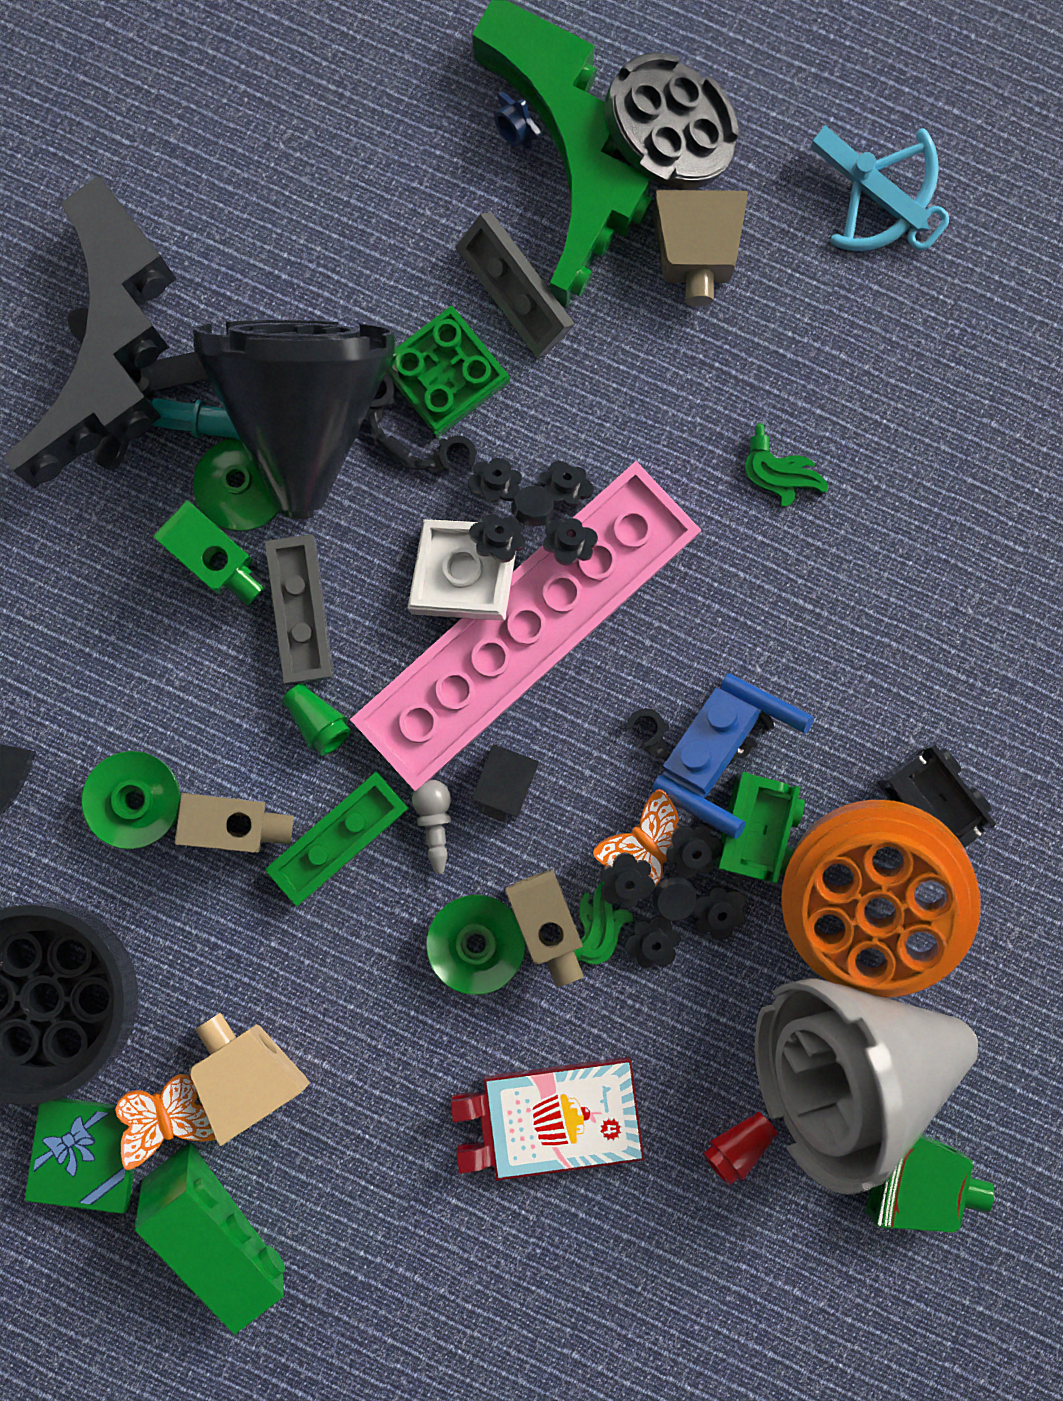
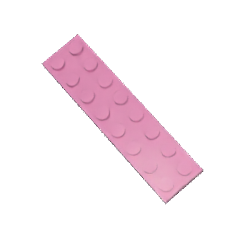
M637 461L573 517L582 522V527H589L598 535L597 544L592 548L593 554L591 559L587 561L577 559L572 565H562L556 561L554 553L546 551L542 545L512 573L505 621L460 619L350 719L414 791L428 780H431L700 534L702 530Z

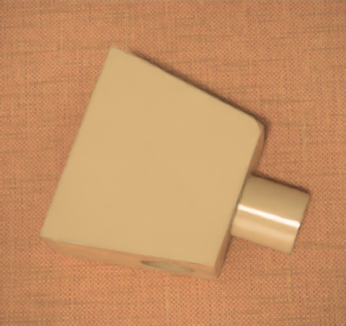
M219 1013L195 1029L210 1055L189 1069L190 1076L220 1146L300 1094L310 1084L306 1076L257 1024L236 1038L223 1015Z

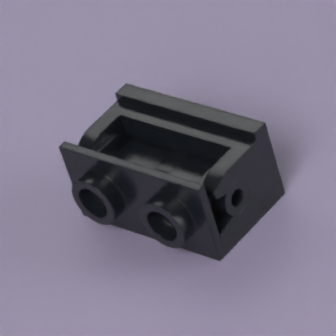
M936 745L922 747L877 781L891 801L917 807L941 821L952 831L964 848L984 833L985 830L983 828H993L997 825L988 814L992 808L987 799L976 788H968L958 775L961 772V767L949 751L944 748L939 750Z

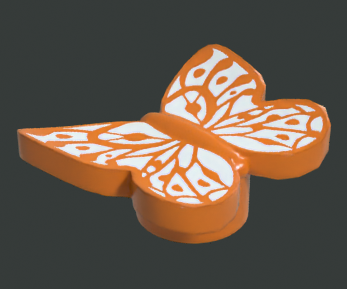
M661 789L654 791L644 805L640 823L632 829L631 833L617 834L602 840L594 847V857L605 866H613L614 858L623 852L631 853L637 861L646 860L651 865L652 870L649 876L654 880L656 887L663 874V863L667 862L666 851L673 845L671 841L672 833L676 828L680 827L677 826L679 820L678 812L668 795Z
M178 1074L172 1077L164 1085L162 1091H158L153 1095L146 1091L133 1090L128 1091L119 1098L115 1108L116 1115L122 1123L128 1125L121 1138L122 1164L126 1170H131L146 1161L158 1149L164 1139L171 1140L173 1136L190 1141L216 1140L202 1103L195 1102L198 1093L189 1074Z

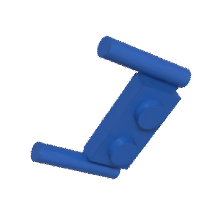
M729 673L723 679L720 689L715 688L663 765L665 771L655 780L652 792L659 789L663 790L673 804L732 838L738 839L744 831L746 822L706 800L705 797L709 794L762 712L804 734L810 730L814 722V716Z

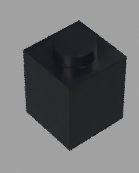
M493 744L472 796V800L482 803L478 813L506 823L509 814L519 817L539 761Z

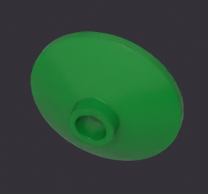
M232 438L222 441L209 449L201 458L193 479L194 496L203 514L214 524L231 531H250L269 523L280 512V509L275 507L241 440ZM236 473H243L245 475L243 485L237 488L231 487L229 484L231 476Z
M138 751L116 753L101 761L89 774L82 792V811L91 831L103 842L122 849L143 848L163 838L174 825L181 804L179 784L171 769L162 760L151 754ZM139 791L143 795L144 802L139 809L135 810L130 806L129 798L133 792Z
M467 895L451 901L437 913L428 930L426 947L430 965L444 984L461 993L481 995L500 989L515 976L524 958L525 939L515 913L506 904L486 895ZM473 934H480L486 940V947L480 952H474L468 947V938Z

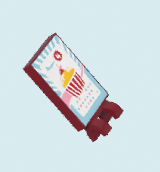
M630 1057L484 1076L485 1091L453 1094L451 1096L453 1122L481 1117L484 1142L458 1144L457 1160L459 1174L479 1171L489 1166H494L497 1181L644 1160Z

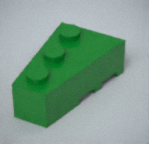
M191 1142L183 1146L142 1179L135 1231L234 1335L284 1297L283 1272L285 1271V1265L280 1255L271 1246H266Z

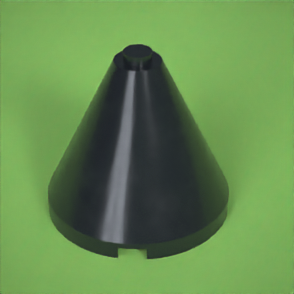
M318 320L226 321V335L212 333V324L210 323L194 326L192 328L194 351L275 507L285 510V516L288 518L307 519L314 517V510L323 508L395 354V330L371 324H359L358 329L341 326L338 321Z

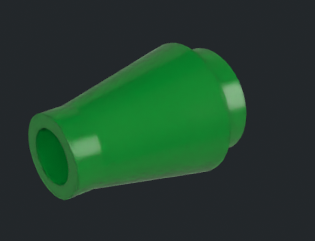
M304 683L293 687L283 697L282 703L289 710L310 750H317L322 756L328 755L339 748L350 736L351 729L346 725L347 717L310 691Z

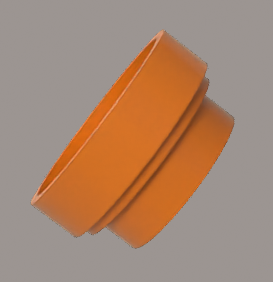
M865 800L839 807L821 817L803 834L795 846L782 886L781 898L784 923L794 947L804 961L817 974L830 983L880 997H898L913 994L927 989L945 978L966 956L979 925L981 910L979 886L966 850L952 831L934 816L917 807L897 801ZM883 847H893L902 853L903 860L896 868L883 869L874 862L873 856L876 851ZM834 864H842L851 870L854 877L846 885H833L825 878V869ZM925 881L938 882L945 888L943 896L935 902L920 900L915 895V890ZM874 898H884L890 901L895 909L888 917L878 919L866 912L865 905ZM831 914L839 917L845 927L841 932L830 935L822 932L817 927L816 921L823 915ZM917 932L929 933L936 939L934 946L924 952L911 949L906 941L912 934ZM873 948L881 951L886 959L880 966L866 967L858 961L857 955L864 949Z

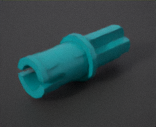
M159 398L152 401L153 406L162 416L152 424L154 427L192 432L194 438H201L203 434L240 440L224 408L207 406L204 400H197L195 404Z

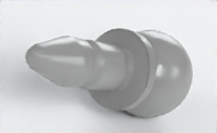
M428 780L413 792L412 804L415 811L421 815L417 819V826H427L425 834L426 843L429 847L427 851L428 858L435 873L441 875L445 870L447 860V848L444 846L446 844L445 828L442 824L451 822V817L446 813L451 803V796L448 788L443 783L437 780Z

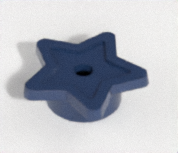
M500 92L497 94V98L502 108L494 115L496 127L509 144L513 146L522 144L527 150L531 146L532 139L538 140L542 133L530 119L525 100L521 99L515 102L505 92Z

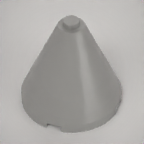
M803 979L776 988L772 991L776 997L772 1005L761 1007L755 1031V1061L760 1089L771 1121L783 1118L796 1141L795 1144L789 1145L786 1149L813 1180L833 1192L855 1194L882 1184L894 1172L975 1063L978 1056V1040L974 1031L959 1018L819 979Z

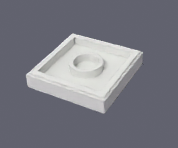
M423 519L408 610L413 615L505 621L515 556L506 563L496 561L491 555L487 557L480 556L476 552V543L469 537L470 527L477 522Z

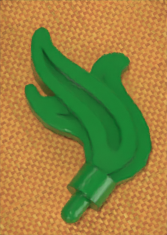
M762 423L756 424L755 436L750 437V454L744 466L747 478L754 485L777 494L781 498V507H788L795 500L794 489H812L821 495L828 491V484L820 474L813 470L802 468L804 466L813 468L815 463L811 459L799 455L775 458L769 452V436L764 435V425Z
M603 881L596 886L593 892L592 906L588 902L590 895L587 892L581 898L579 916L585 930L584 935L580 939L583 947L574 950L578 961L582 960L586 963L597 965L607 961L613 954L621 926L626 922L631 923L633 921V915L625 909L613 911L612 904L607 903L601 895Z

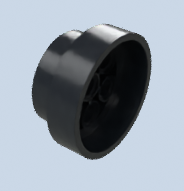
M51 902L31 903L0 909V983L7 988L9 993L7 1005L5 1007L0 1005V1102L13 1105L45 1103L61 1098L92 1081L104 1072L121 1053L130 1037L137 1015L138 985L136 973L131 958L117 935L104 922L82 909ZM26 939L31 941L36 949V958L32 964L27 963L21 955V946ZM74 940L79 941L86 950V959L81 966L75 964L70 958L69 949ZM47 983L53 985L59 994V1001L55 1008L47 1005L43 999V989ZM96 984L104 987L109 995L106 1009L97 1007L92 1001L91 993ZM19 1027L25 1028L31 1036V1047L29 1050L21 1048L17 1043L16 1033ZM68 1028L76 1030L81 1037L82 1044L79 1052L71 1050L65 1042V1033Z

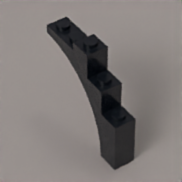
M99 175L60 203L77 231L87 262L90 292L86 333L75 367L58 399L27 436L3 456L10 468L34 489L40 484L56 478L62 471V468L81 454L94 450L101 443V440L110 433L124 445L131 439L144 435L151 425L162 417L131 375L139 369L153 364L159 355L169 348L139 307L149 299L161 295L166 287L177 279L161 255Z

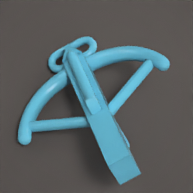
M826 125L814 138L810 148L853 183L844 236L834 234L830 239V243L833 246L850 251L873 250L892 243L910 229L908 232L909 244L916 250L923 251L932 246L949 224V216L945 209L940 206H932L925 210L934 194L938 180V156L933 140L926 129L921 128L916 132L918 144L879 160H876L875 156L870 152H864L859 155ZM923 152L925 158V177L920 192L915 200H913L878 170ZM861 190L898 219L894 225L878 235L867 238H853ZM933 213L940 215L942 222L925 243L916 241L915 234L917 231L928 232L930 230L926 221Z

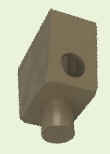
M656 190L653 206V223L663 279L668 283H685V303L687 305L701 307L712 304L714 302V283H726L731 280L737 261L747 203V191Z
M182 793L175 844L247 852H259L261 842L290 845L294 815L265 812L266 802ZM233 815L249 817L251 828L248 833L232 832L230 820Z
M553 868L508 885L505 890L534 964L538 965L546 962L556 988L584 977L574 950L583 947ZM549 922L556 923L561 934L557 940L552 942L545 941L540 930L541 926Z

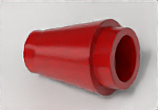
M757 1111L752 1117H748L710 1140L709 1144L711 1147L703 1153V1156L717 1175L727 1185L731 1186L737 1179L743 1182L778 1133L769 1120Z

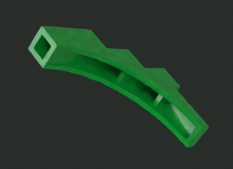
M491 0L472 33L474 60L504 78L530 103L549 130L565 169L570 193L571 219L564 251L550 281V291L561 306L567 308L573 295L581 297L586 290L593 273L588 268L596 254L601 257L604 256L614 233L616 232L627 237L634 223L641 226L653 203V198L648 196L651 179L631 166L615 159L619 149L607 125L605 102L588 93L595 81L598 70L593 66L595 45L507 0Z

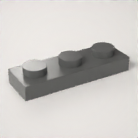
M493 213L480 214L456 244L455 248L537 358L548 355L575 323Z
M313 534L265 541L283 682L286 685L333 679L334 670L316 538Z

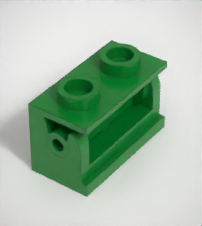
M746 772L737 773L727 812L745 821L746 826L738 839H734L721 832L720 840L723 843L721 855L714 860V867L777 884L779 875L785 876L787 866L793 854V847L787 846L791 827L798 828L804 811L805 801L798 798L801 787H789V784Z

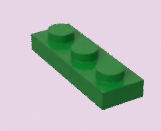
M375 772L264 870L295 906H300L410 808L378 772Z

